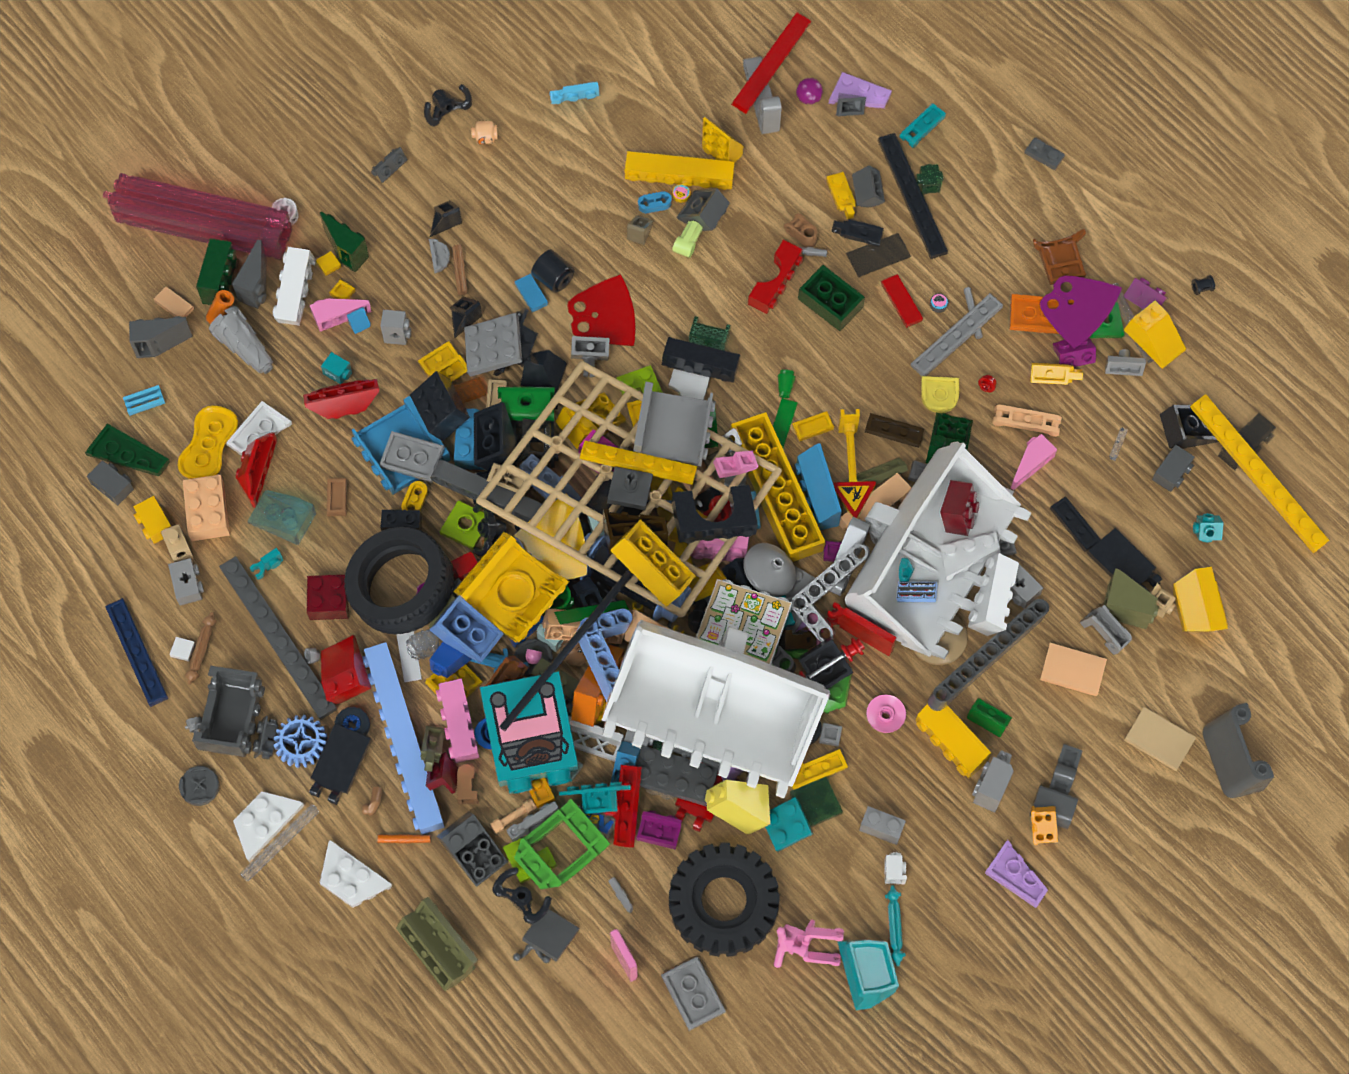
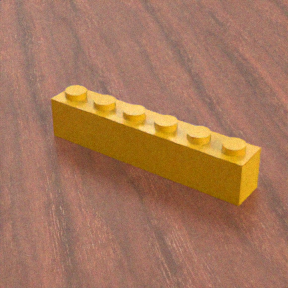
M627 151L625 179L630 181H647L649 183L659 182L668 185L684 184L688 187L700 186L702 188L710 187L719 188L720 190H732L735 162Z

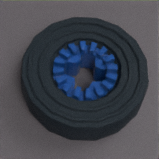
M347 707L341 710L334 724L364 736L368 734L370 729L369 717L362 709L357 707ZM349 722H357L356 728H348Z

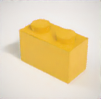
M152 496L133 506L136 511L133 515L137 523H142L145 527L142 529V532L146 539L151 538L155 544L163 540L161 531L170 528L171 525L157 500Z

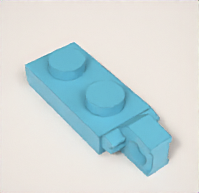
M598 82L565 86L561 90L550 91L552 104H561L564 101L574 102L582 98L593 99L599 96Z

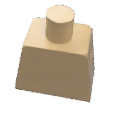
M179 524L161 531L174 562L191 558L192 562L195 563ZM185 552L184 555L178 556V553Z

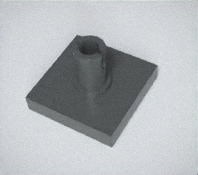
M615 467L607 503L646 510L653 474Z

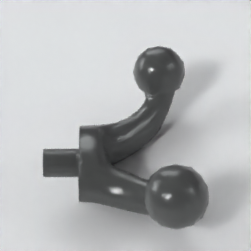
M526 945L521 954L515 953L513 955V959L519 961L533 949L544 963H549L551 958L546 955L544 956L530 945Z

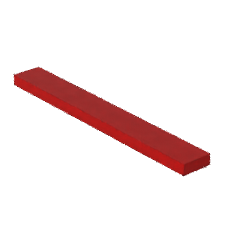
M796 12L733 100L732 106L745 114L748 113L804 34L811 20Z

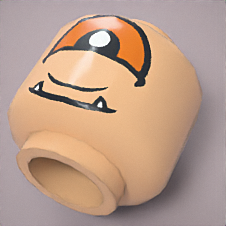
M477 121L475 127H472V138H476L478 144L494 143L495 139H497V125H494L492 121Z

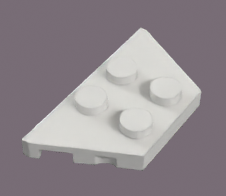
M261 792L233 820L246 859L250 862L304 807V804L293 799Z
M331 840L328 842L320 884L335 896L354 908L362 904L364 900H369L375 897L376 894L392 888V884Z

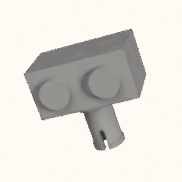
M572 336L571 359H582L595 367L596 360H608L609 338ZM583 370V376L588 377V372Z

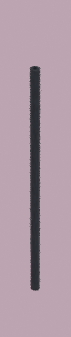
M629 569L499 727L503 731L509 728L634 575Z

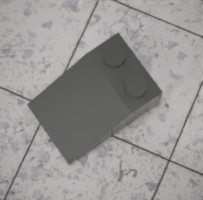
M259 239L232 283L238 301L256 309L265 302L267 297V257L262 241Z

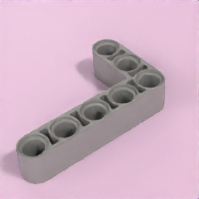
M761 56L743 59L747 81L761 63ZM768 83L753 104L761 134L780 131L781 102L779 96L772 97Z
M864 544L853 546L791 600L792 609L821 642L826 640L821 635L823 628L830 630V637L832 639L836 633L834 627L815 606V603L868 559L870 550ZM859 547L865 550V556L861 559L855 555V551ZM843 560H847L850 563L848 571L841 569L840 564ZM829 572L835 575V581L832 584L828 583L825 578ZM813 585H817L820 588L818 596H814L811 593ZM798 598L805 600V607L802 609L796 605ZM810 613H815L818 616V621L815 624L811 623L808 619Z

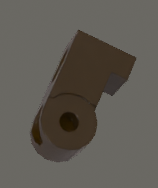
M784 628L778 645L785 650L805 649L813 647L817 639L811 631L801 629L792 633L791 629Z

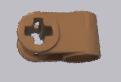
M797 213L793 220L784 224L785 231L804 247L816 245L817 228L801 214Z

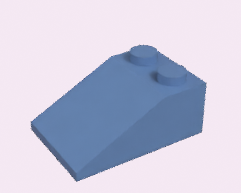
M460 596L449 604L429 629L444 643L478 663L485 659L504 634Z

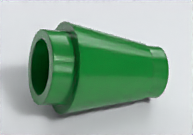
M780 370V374L777 375L780 398H790L796 379L794 371Z

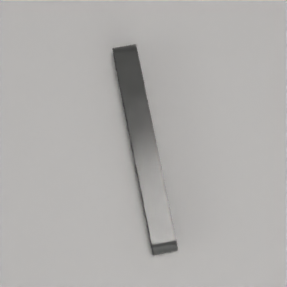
M443 460L438 461L430 477L435 483L473 500L477 499L489 483L487 479ZM496 485L487 499L504 509L516 492ZM523 496L511 514L528 523L542 506V503ZM580 521L585 537L591 532L589 524Z
M1043 599L1033 601L1007 624L1006 630L998 632L942 681L930 695L928 706L935 711L944 709L1033 630L1049 611V604Z

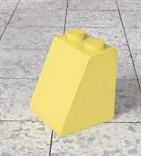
M725 780L706 790L705 801L707 803V810L745 834H751L770 825L768 785L757 784L756 788L747 786V782Z

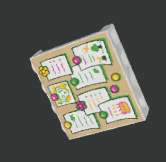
M717 579L696 638L718 645L728 626L748 633L744 650L745 655L772 665L786 620L792 609V603L783 597L776 598L764 591L757 592L745 585H735L727 579Z

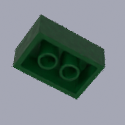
M209 239L196 285L202 304L211 305L217 292L220 290L229 291L230 285L234 282L233 273L238 268L239 259L236 257V250L230 241Z
M822 265L799 288L798 300L838 331H841L864 307L865 296Z

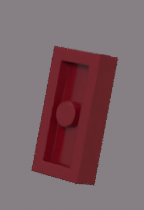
M446 752L441 754L439 763H433L432 772L427 771L426 787L431 791L444 784L450 793L454 794L457 788L458 766Z

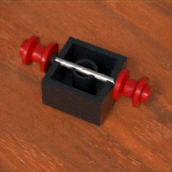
M829 637L798 657L800 664L807 673L804 674L801 670L799 676L820 683L827 690L854 673L846 661V656L852 662L854 655L857 653L860 655L864 654L862 650L865 647L860 639L855 640L853 637L851 638V644L848 646L840 645L843 650L841 652L832 637Z

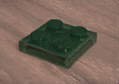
M827 777L790 791L791 798L796 797L810 827L843 814V810Z

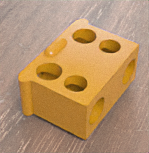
M1032 806L1031 818L1034 845L1058 842L1055 806Z

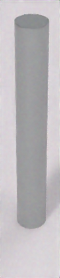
M966 287L963 290L968 310L971 311L975 304L971 288ZM981 328L974 333L976 339L983 337Z

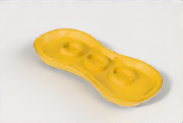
M207 406L198 412L194 420L193 438L178 458V470L183 476L194 479L215 476L219 473L222 466L223 448L238 427V419L233 411L221 406Z

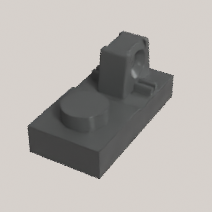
M1035 137L1024 152V154L1054 171L1065 157L1064 153Z

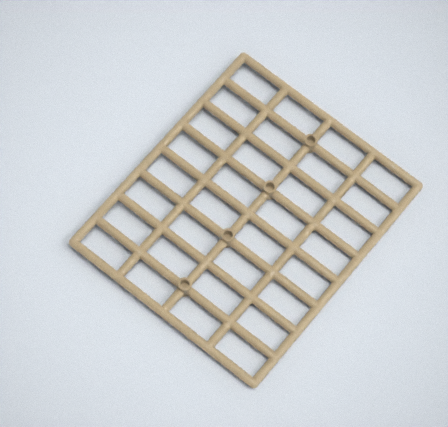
M580 361L477 497V504L618 582L622 576L611 570L617 561L614 554H611L604 565L586 556L589 549L604 530L603 515L586 505L604 481L612 480V469L614 467L580 459V453L562 443L582 416L600 425L589 440L590 442L597 443L606 430H609L624 438L619 448L627 450L631 443H635L638 422L630 433L612 424V422L631 396L642 401L643 393L590 364ZM585 370L600 378V381L583 404L579 406L563 396L580 373ZM609 383L625 393L606 419H603L588 411V408L605 385ZM560 403L576 413L559 436L551 438L538 431V429L556 405ZM707 428V432H710V439L723 446L704 473L696 470L695 478L699 480L691 491L695 499L703 486L708 484L724 493L708 517L703 518L714 522L729 500L730 487L738 486L747 472L736 475L727 487L710 477L716 469L713 462L715 458L724 457L729 449L734 452L748 450ZM532 437H535L551 447L533 471L528 474L512 464ZM562 452L575 459V461L556 487L553 488L537 479V477L553 455ZM754 454L757 464L772 472L753 500L756 511L782 470L780 467ZM581 464H584L600 474L582 499L577 501L562 493V490ZM509 471L525 481L507 506L502 509L486 499L505 473ZM665 479L657 491L649 492V502L646 505V510H643L640 514L649 515L653 508H658L659 506L673 513L672 504L661 498L673 480ZM534 485L550 495L531 521L527 523L511 514V512L530 486ZM557 498L572 506L574 510L555 536L552 537L536 528V526ZM612 504L609 512L616 513L620 506ZM582 512L599 523L580 550L577 551L561 542V540ZM674 516L667 524L668 537L676 527ZM737 537L731 539L719 538L725 543L705 572L686 562L701 540L688 544L678 558L700 579L680 608L673 604L665 607L652 592L636 584L639 579L635 575L630 578L625 587L678 617H684Z

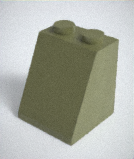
M1115 568L1108 584L1104 605L1118 622L1147 629L1149 623L1153 624L1154 618L1158 613L1157 597L1121 570Z

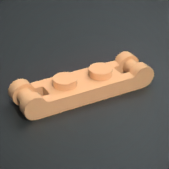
M1005 405L995 406L994 412L996 415L992 421V424L995 426H1008L1046 433L1054 437L1059 436L1060 429L1058 427L1062 420V417L1059 415ZM1003 414H1008V418L1003 417Z

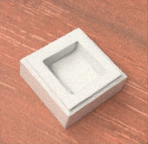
M176 637L169 655L173 658L189 662L196 644L194 641Z

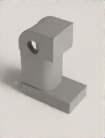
M1103 605L1093 609L1079 623L1084 628L1092 625L1107 641L1104 645L1115 655L1132 640V636L1109 612L1110 610Z

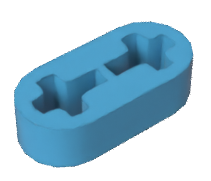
M665 191L646 194L638 199V209L642 213L667 210L672 204L671 195ZM664 198L666 203H663L661 199ZM643 202H647L649 205L645 207Z

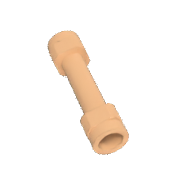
M530 798L522 802L520 808L501 820L495 819L490 823V826L495 834L505 830L504 827L525 813L529 815L537 807Z

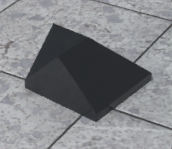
M550 350L531 353L525 360L520 387H555L556 394L567 367V362Z

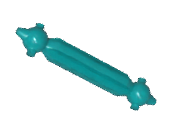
M891 885L890 891L885 895V898L890 900L888 916L890 944L893 949L891 957L895 961L896 966H900L903 957L906 956L901 951L903 946L900 905L897 901L901 896V892L898 893L894 885Z

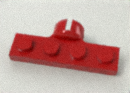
M621 765L619 782H622V786L630 785L631 789L616 792L618 811L603 812L605 815L615 818L613 845L634 848L642 767Z

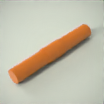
M378 835V843L431 842V835Z

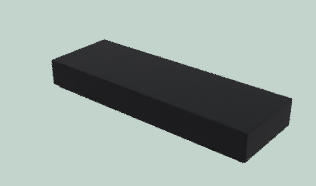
M1066 496L1050 506V510L1084 552L1101 540Z

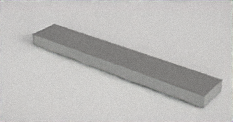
M991 293L987 295L911 363V367L921 376H927L1003 308V304Z

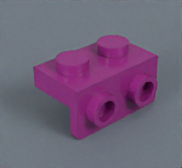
M1142 277L1140 280L1135 278L1123 296L1143 310L1155 300L1162 306L1168 299L1164 296L1166 294L1165 291L1158 287L1156 289L1149 286L1150 282Z
M1090 338L1086 339L1075 349L1066 340L1053 343V350L1059 358V364L1077 367L1096 362V347Z
M643 811L637 840L676 850L682 820L672 815L662 816L655 811Z

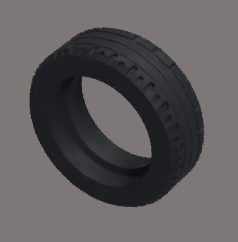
M411 527L389 528L368 538L352 555L345 573V594L353 610L371 628L387 634L410 633L429 624L446 606L453 588V568L445 552L427 533ZM406 554L420 555L426 560L428 564L427 579L415 597L395 607H380L372 601L370 588L373 578L386 562Z

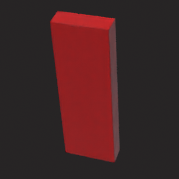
M898 274L881 281L883 289L906 328L923 321L922 315Z

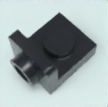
M710 487L696 496L694 500L695 506L699 511L702 509L705 512L709 509L711 500L715 496L722 495L721 491Z

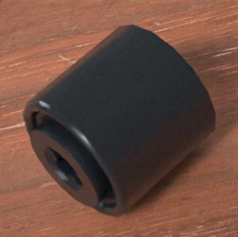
M550 249L545 251L536 260L532 267L531 275L553 293H557L571 282L575 268L554 250Z

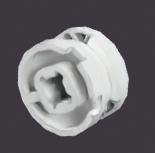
M280 198L273 203L271 212L277 225L290 227L297 222L298 211L294 201L288 198Z

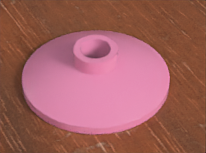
M880 695L869 703L866 715L869 724L875 730L891 733L897 731L904 724L906 710L898 698L892 695ZM882 714H888L889 718H883Z

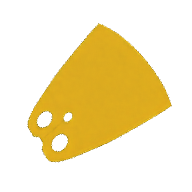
M557 499L542 517L536 528L554 537L574 508ZM577 517L561 540V542L577 551L585 543L579 517ZM522 528L514 535V537L522 542L526 552L531 553L535 559L552 572L563 576L566 580L587 575L586 564Z

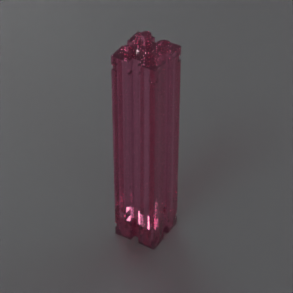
M120 173L118 179L114 182V190L116 191H113V193L104 191L103 198L108 199L107 203L117 223H126L130 226L209 243L210 238L230 241L235 250L248 253L251 252L259 239L262 241L266 257H274L278 260H282L286 250V242L289 241L293 230L291 222H289L288 211L136 176H128Z

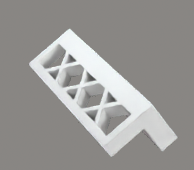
M568 716L571 732H576L580 738L573 742L575 749L615 762L617 751L622 741H624L623 734L614 732L610 738L603 735L604 728L596 725L592 727L571 720V717ZM593 738L596 739L598 745L589 748L584 741ZM609 744L617 746L614 755L605 753L603 747Z

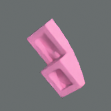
M753 451L735 452L731 457L715 458L713 462L719 478L743 474L758 468Z

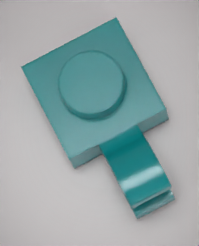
M277 548L273 549L260 558V562L251 565L250 570L251 572L257 569L260 570L255 576L257 580L262 579L265 575V570L275 569L283 561L281 553Z

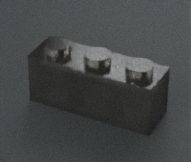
M1258 413L1238 433L1254 452L1258 454L1262 449L1261 445L1264 442L1268 444L1274 438L1273 432L1276 427ZM1223 447L1218 457L1235 471L1240 466Z

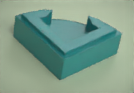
M908 558L901 559L899 566L900 582H909L913 574L914 568Z

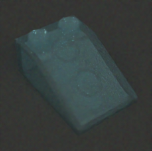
M265 490L247 522L299 545L314 519L316 511L313 504L298 497Z

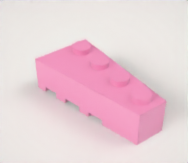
M462 679L438 684L439 689L436 690L438 702L442 701L443 709H440L442 721L446 720L448 728H444L447 740H451L452 747H449L450 758L455 759L456 763L478 759L479 754Z

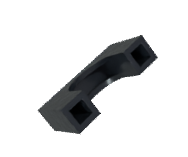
M750 485L730 487L728 498L732 515L721 522L707 521L698 514L692 491L673 492L671 504L679 543L756 535L758 523Z

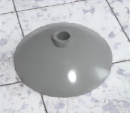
M759 543L747 551L744 557V571L755 589L759 592H767L772 597L784 596L792 590L796 582V570L792 560L782 549L769 543Z

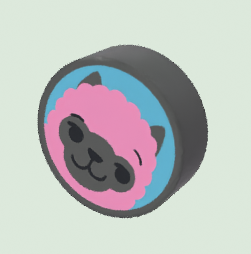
M943 294L933 295L930 299V308L936 313L944 312L948 307V298Z

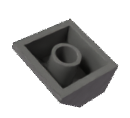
M717 188L694 190L676 218L686 224L688 221H696L703 227L702 231H712L716 228L721 216L726 213L730 202Z

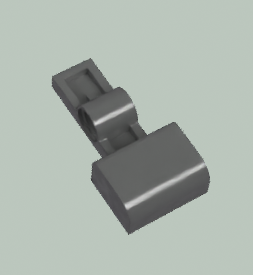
M1063 744L1049 788L1039 786L1033 806H1055L1057 826L1068 829L1078 802V798L1070 796L1069 792L1077 772L1082 750Z

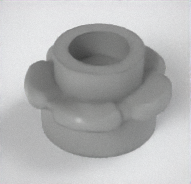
M194 717L187 719L185 729H189L191 733H194V731L199 732L198 725H201L202 718Z

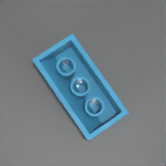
M819 443L798 455L794 468L796 474H800L801 480L799 484L802 492L805 491V498L821 531L839 526L842 511L821 444Z

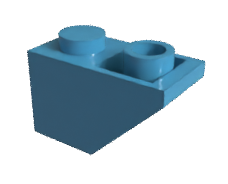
M622 741L617 751L611 783L619 782L621 765L636 766L641 748L633 746L632 743Z

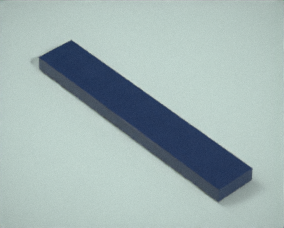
M122 598L106 605L105 608L149 706L152 707L167 700L168 696L124 599Z

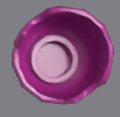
M805 78L798 84L796 94L802 103L814 104L821 100L823 88L818 80Z

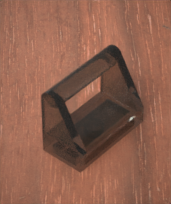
M524 418L518 425V443L536 420ZM544 421L539 429H544V434L551 437V422ZM529 441L518 456V461H525L531 454H534L541 460L551 446L544 443V452L531 451Z

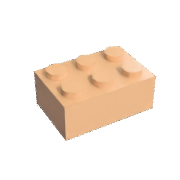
M215 475L183 480L187 532L191 541L230 536L225 484L222 476Z

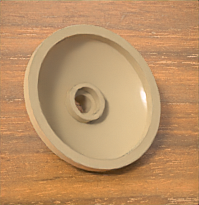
M955 615L952 621L963 627L961 633L958 636L945 631L937 645L949 652L945 659L933 655L929 657L914 650L913 652L921 660L933 665H945L957 660L967 645L965 625Z

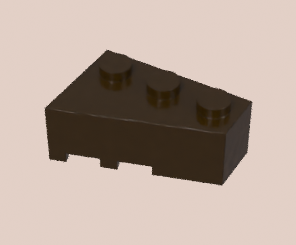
M603 509V527L609 554H613L610 550L640 519L667 546L669 533L665 518L643 514L633 516L628 515V512L620 514L609 512V509Z

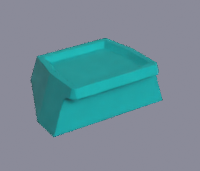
M874 940L837 942L855 1011L871 1009L896 992L899 983L888 942Z

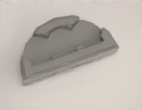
M429 239L434 272L438 273L447 267L450 261V252L446 244L444 245L437 239Z

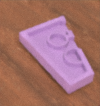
M842 72L829 99V104L838 102V95L841 93L865 96V107L885 108L890 98L891 90Z
M1008 840L985 872L986 875L1035 908L1048 891L1036 874L1025 864L1020 854H1017L1013 849L1012 844Z

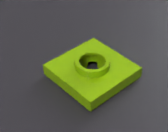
M458 500L439 532L441 535L473 550L481 538L477 526L484 518V512L474 513L473 507ZM462 518L472 521V525L468 529L459 527L458 523Z

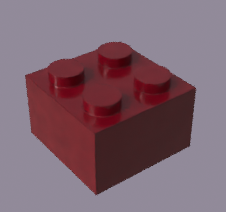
M950 480L940 511L946 533L968 536L970 529H973L974 515L979 511V502L976 499L977 492L974 491L973 483Z
M345 574L307 576V615L309 620L349 619V602L344 589Z

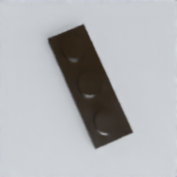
M870 413L865 433L919 448L924 428Z

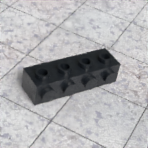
M671 337L667 339L662 356V365L668 368H675L688 373H695L734 383L740 361V354Z

